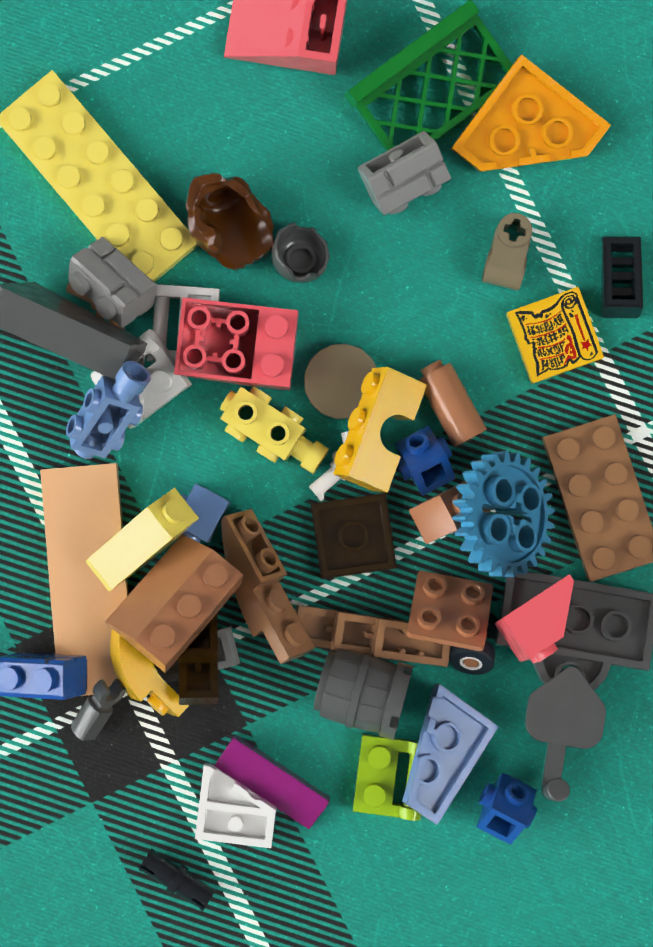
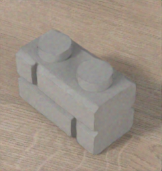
M425 131L357 168L373 204L383 215L402 212L408 207V202L421 195L429 196L435 194L441 189V184L451 179L437 143Z
M103 236L90 244L88 248H84L74 254L70 259L68 279L72 289L77 294H85L91 299L103 318L107 320L112 319L123 328L135 320L136 316H141L154 305L157 285Z

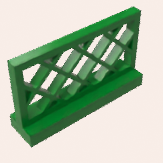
M468 0L344 94L352 107L355 106L386 151L395 147L393 145L394 129L413 131L415 135L425 131L427 134H431L429 136L436 141L480 108L497 87L496 84L482 82L485 61L498 63L505 74L512 67L509 59L477 15L480 11L472 0ZM472 27H474L482 39L480 54L460 51L462 35ZM456 40L454 50L445 48ZM487 48L490 50L493 56L486 55ZM437 53L453 56L450 77L430 73L432 57ZM459 57L479 60L476 81L456 78ZM426 62L424 72L415 71ZM405 77L423 78L420 99L400 96L401 83ZM429 79L449 83L446 104L426 100ZM455 84L475 87L473 103L468 107L452 105ZM395 86L394 95L385 94V92ZM481 88L490 89L480 97ZM377 98L393 101L390 122L376 120L366 106ZM399 102L419 105L416 126L396 123ZM425 106L445 109L443 126L439 129L422 127ZM451 111L460 112L450 120ZM381 126L389 127L388 136L383 131Z

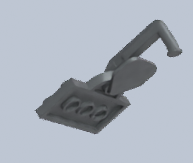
M534 572L517 574L516 577H506L499 620L563 578ZM574 580L564 637L555 642L558 650L544 660L533 664L540 681L544 684L530 694L525 717V726L530 736L538 741L548 743L541 784V794L545 799L562 802L569 797L570 787L565 780L561 779L566 746L588 749L598 744L602 738L606 708L594 690L606 679L610 666L614 665L649 671L653 647V593ZM497 630L495 645L510 647L500 631ZM567 665L572 666V667H566V668H564V669L561 671V669H562L564 666H567Z

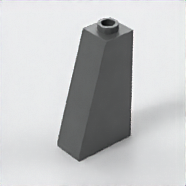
M36 282L0 284V329L114 380L115 375L124 362L134 361L142 366L144 365L145 355L143 354L148 343Z

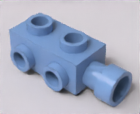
M126 361L115 375V380L102 375L94 389L90 388L87 391L83 406L77 415L70 417L66 428V435L70 438V447L74 449L77 455L84 459H91L94 455L106 458L111 450L118 451L121 449L125 439V429L129 424L137 425L142 417L143 405L140 403L139 394L144 391L151 380L150 373L144 366L134 361Z

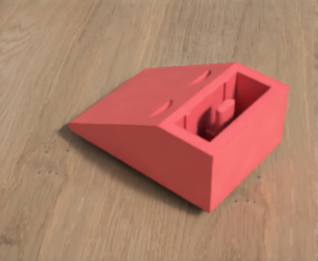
M233 0L224 58L336 75L348 0Z
M183 297L174 375L290 391L299 318L298 310Z

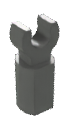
M115 679L110 687L107 686L104 680H99L95 684L92 691L94 695L88 696L71 723L72 732L80 740H95L113 713L112 706L123 698L126 689L119 679Z

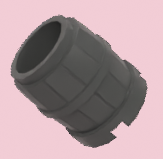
M337 649V652L329 651L317 688L313 710L320 711L321 717L343 724L345 727L377 732L380 737L394 740L413 666L398 662V665L387 660L373 657L369 653L363 654L345 649Z

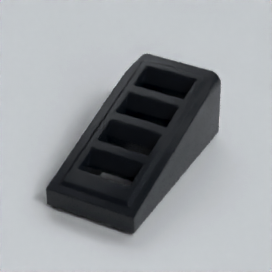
M603 237L601 270L602 317L638 318L643 309L641 237ZM611 252H632V258L611 257ZM612 268H632V272H612ZM612 283H631V288H612Z

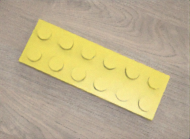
M53 70L0 113V126L98 240L103 236L154 283L199 246L191 237L186 226Z

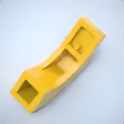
M112 629L110 638L112 665L117 678L126 689V693L131 699L140 702L149 694L150 697L147 699V702L160 715L164 716L168 713L179 717L189 705H179V695L158 674L154 663Z

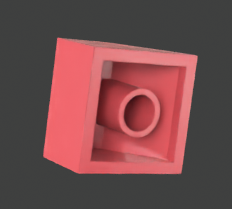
M570 574L494 623L520 662L530 659L534 664L544 660L558 650L555 642L564 637L574 584Z

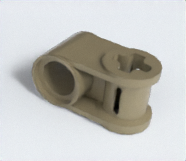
M511 213L500 221L494 233L491 249H489L482 282L519 291L525 273L526 256L532 235V225L526 216L520 213ZM511 224L517 225V232L522 234L515 241L509 240V233L504 232V230L509 229Z

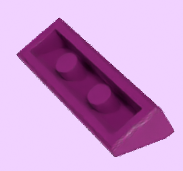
M236 734L214 765L307 829L311 828L330 802V796Z

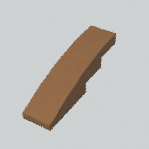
M296 604L295 612L315 647L330 648L335 651L337 649H345L363 654L369 653L377 658L448 667L451 646L407 637L409 621Z

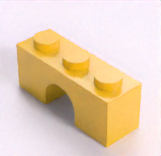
M390 367L372 368L371 372L365 376L362 382L361 392L363 394L359 405L349 417V432L345 443L339 447L335 455L334 462L336 467L333 475L371 491L388 493L401 456L388 451L384 447L380 437L381 427L389 417L396 420H415L427 384Z

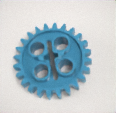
M508 451L481 455V460L471 462L473 471H464L462 473L467 484H457L456 486L457 490L462 494V498L453 500V504L460 508V513L454 515L452 520L461 523V528L455 532V536H464L465 538L460 550L471 551L468 562L479 563L478 571L489 572L491 577H516L517 574H527L528 567L537 566L536 556H545L542 543H551L550 537L546 534V529L554 528V524L548 521V515L553 514L555 509L547 507V501L553 496L552 493H544L543 491L548 481L547 479H537L540 468L530 467L531 459L520 458V453L518 452L509 453ZM482 508H483V509H495V511H496L497 513H500V514L487 513V512H484V511L482 510ZM510 515H520L525 517L526 520L514 519Z

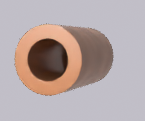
M438 360L420 370L424 377L418 381L427 384L424 394L453 447L487 430L451 363L443 365L442 361Z

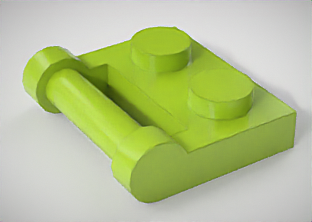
M362 733L353 812L398 817L410 821L421 820V814L405 803L393 802L399 752L410 754L407 785L418 740L403 738L391 740L379 735Z

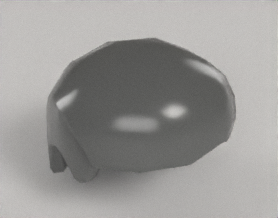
M290 223L278 231L271 249L273 266L278 274L291 282L308 283L318 279L325 272L330 258L327 242L317 233L314 227H300L296 223Z

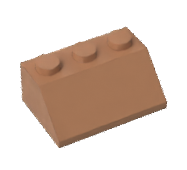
M182 534L105 623L166 673L241 586L243 574L213 549Z

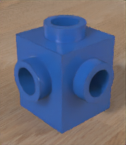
M429 426L394 443L399 456H401L397 466L400 474L405 481L411 478L422 496L456 479L449 462V458L453 455L443 436L436 438Z
M502 773L493 785L487 783L480 795L478 804L482 805L483 808L476 827L511 845L524 828H528L535 818L537 807L533 806L537 790L517 778Z

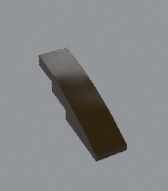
M207 546L216 552V546ZM218 612L178 658L179 705L218 704Z

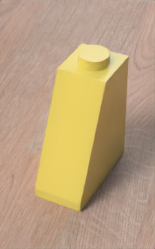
M174 487L145 508L85 562L110 592L167 549L199 517Z

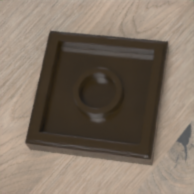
M386 493L311 504L321 579L397 568Z

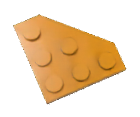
M521 54L450 149L479 172L581 158L591 153L611 124Z

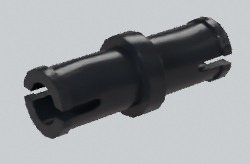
M153 848L149 851L138 869L166 886V892L171 895L175 892L200 908L202 912L216 889L209 887L187 872L189 868L183 864L181 867L175 865L155 852Z

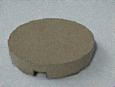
M333 344L318 351L309 361L304 375L305 392L311 405L327 417L336 420L349 419L351 413L358 407L363 394L361 392V385L365 376L371 372L372 368H376L373 359L361 348L349 344Z

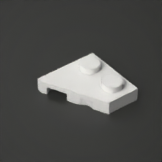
M205 763L195 839L271 848L276 806L211 763Z

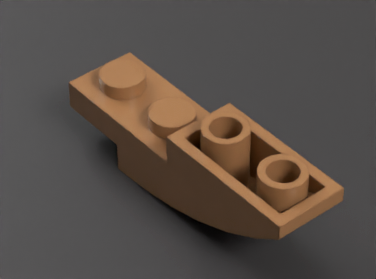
M252 509L224 516L221 519L225 560L243 574L242 584L235 591V596L253 637L261 634L265 635L280 665L307 655L315 649V646L279 582L287 575V572Z

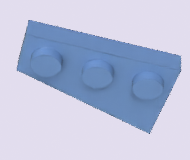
M437 683L433 685L402 802L432 823L438 825L499 726Z

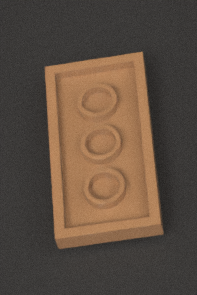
M616 414L542 437L541 439L587 581L593 582L652 563L653 527Z

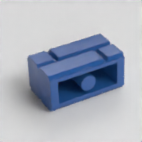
M18 652L0 656V696L66 700L74 698V696L86 694L87 659L84 655Z

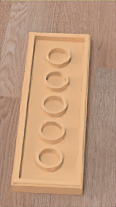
M118 463L40 470L55 654L86 656L87 690L86 694L81 696L94 695L92 691L99 680H104L107 686L110 687L112 682L118 679L110 654L112 628L105 621L129 595L128 580H124L109 592L85 562L123 529Z

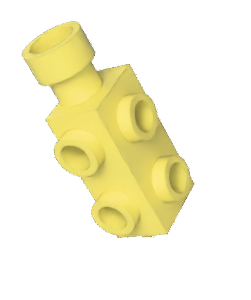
M254 386L250 391L242 387L239 388L237 393L230 391L220 407V410L224 412L220 419L228 424L224 431L241 442H244L247 437L260 444L256 451L276 463L279 457L287 461L291 455L302 462L300 465L302 468L312 474L316 472L326 457L329 448L318 441L313 443L303 436L306 428L300 424L304 418L287 407H284L281 412L269 405L272 398ZM244 406H250L253 409V416L249 420H243L240 417V410ZM275 427H283L285 429L286 435L283 440L275 441L272 438V430Z

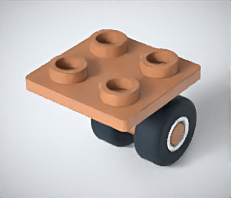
M419 571L407 628V637L451 646L449 662L456 670L462 673L480 675L489 672L494 666L496 651L486 638L496 639L498 630L494 624L498 621V618L490 612L493 585Z

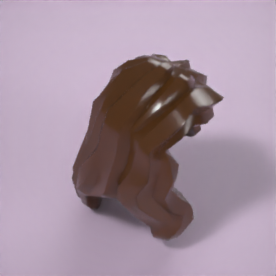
M217 173L193 178L189 187L186 208L188 211L189 232L196 243L224 267L235 271L243 269L245 265L254 264L255 260L260 261L261 258L267 257L274 244L272 233L274 225L269 210L255 197L250 186L240 177L225 178Z

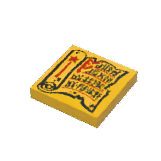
M579 287L506 313L531 384L604 358Z

